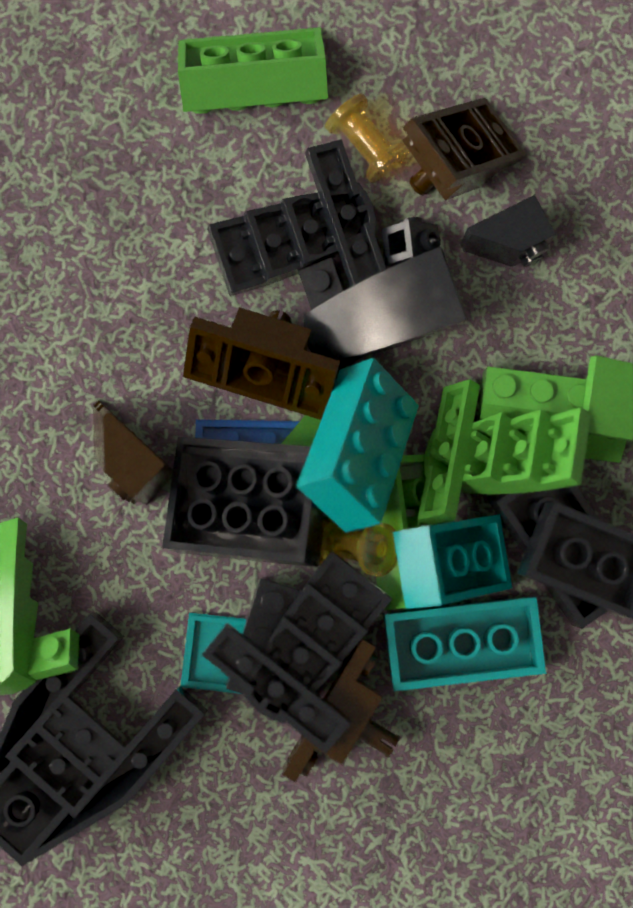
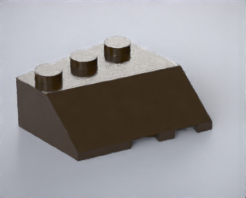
M97 400L93 404L94 457L103 472L112 479L107 486L124 501L126 500L134 505L138 501L147 505L172 479L173 469Z

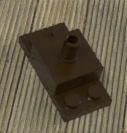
M485 97L413 117L402 127L407 134L402 141L422 168L410 178L409 182L413 190L422 196L429 193V190L434 186L445 201L483 186L501 169L517 164L527 155Z
M239 307L231 327L194 316L189 328L183 377L321 420L334 387L340 361L306 351L311 329L292 324L291 318L287 313L283 312L279 320L277 318L280 310L272 311L267 316Z
M364 638L353 648L323 698L351 720V724L325 754L343 765L355 743L359 740L389 758L394 751L393 747L384 743L381 739L395 747L400 739L399 735H395L371 720L375 709L383 697L378 690L358 679L360 674L367 677L378 658L373 653L376 647ZM301 735L284 763L282 775L293 782L297 781L300 774L307 777L318 759V752L315 749L320 752L322 751Z

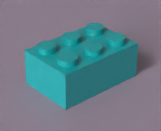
M500 514L393 532L406 609L443 605L513 589Z

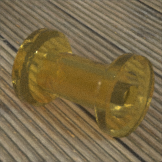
M360 93L343 103L329 117L324 128L329 134H339L341 132L345 134L370 164L366 171V178L370 183H375L397 167L410 151L404 143H397L393 146L365 114L368 107V99L363 93Z
M329 516L323 517L324 531L319 565L333 550L344 560L358 561L361 569L371 576H385L395 567L398 560L395 552L393 532H396V530L391 525L381 523L366 527L364 531L354 530L345 532Z

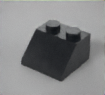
M533 195L468 227L460 245L465 252L510 267L522 263L524 267H528L544 257L542 254L550 249L548 245L556 234L538 199Z

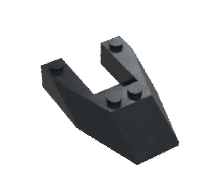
M97 612L90 613L75 630L79 634L78 670L36 680V683L22 690L13 701L0 731V848L22 867L128 804L208 711L185 689L179 686L126 746L72 698L73 695L125 637Z

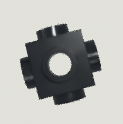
M421 217L405 218L398 224L381 229L385 265L395 266L436 249L441 245L438 224L422 222Z

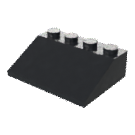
M178 437L162 548L182 554L318 568L324 531L323 511L297 487L311 446Z

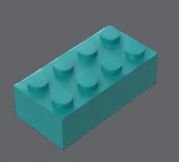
M375 358L339 371L297 487L345 532L381 524L419 407L414 399Z
M521 597L383 613L393 691L546 674L537 597Z

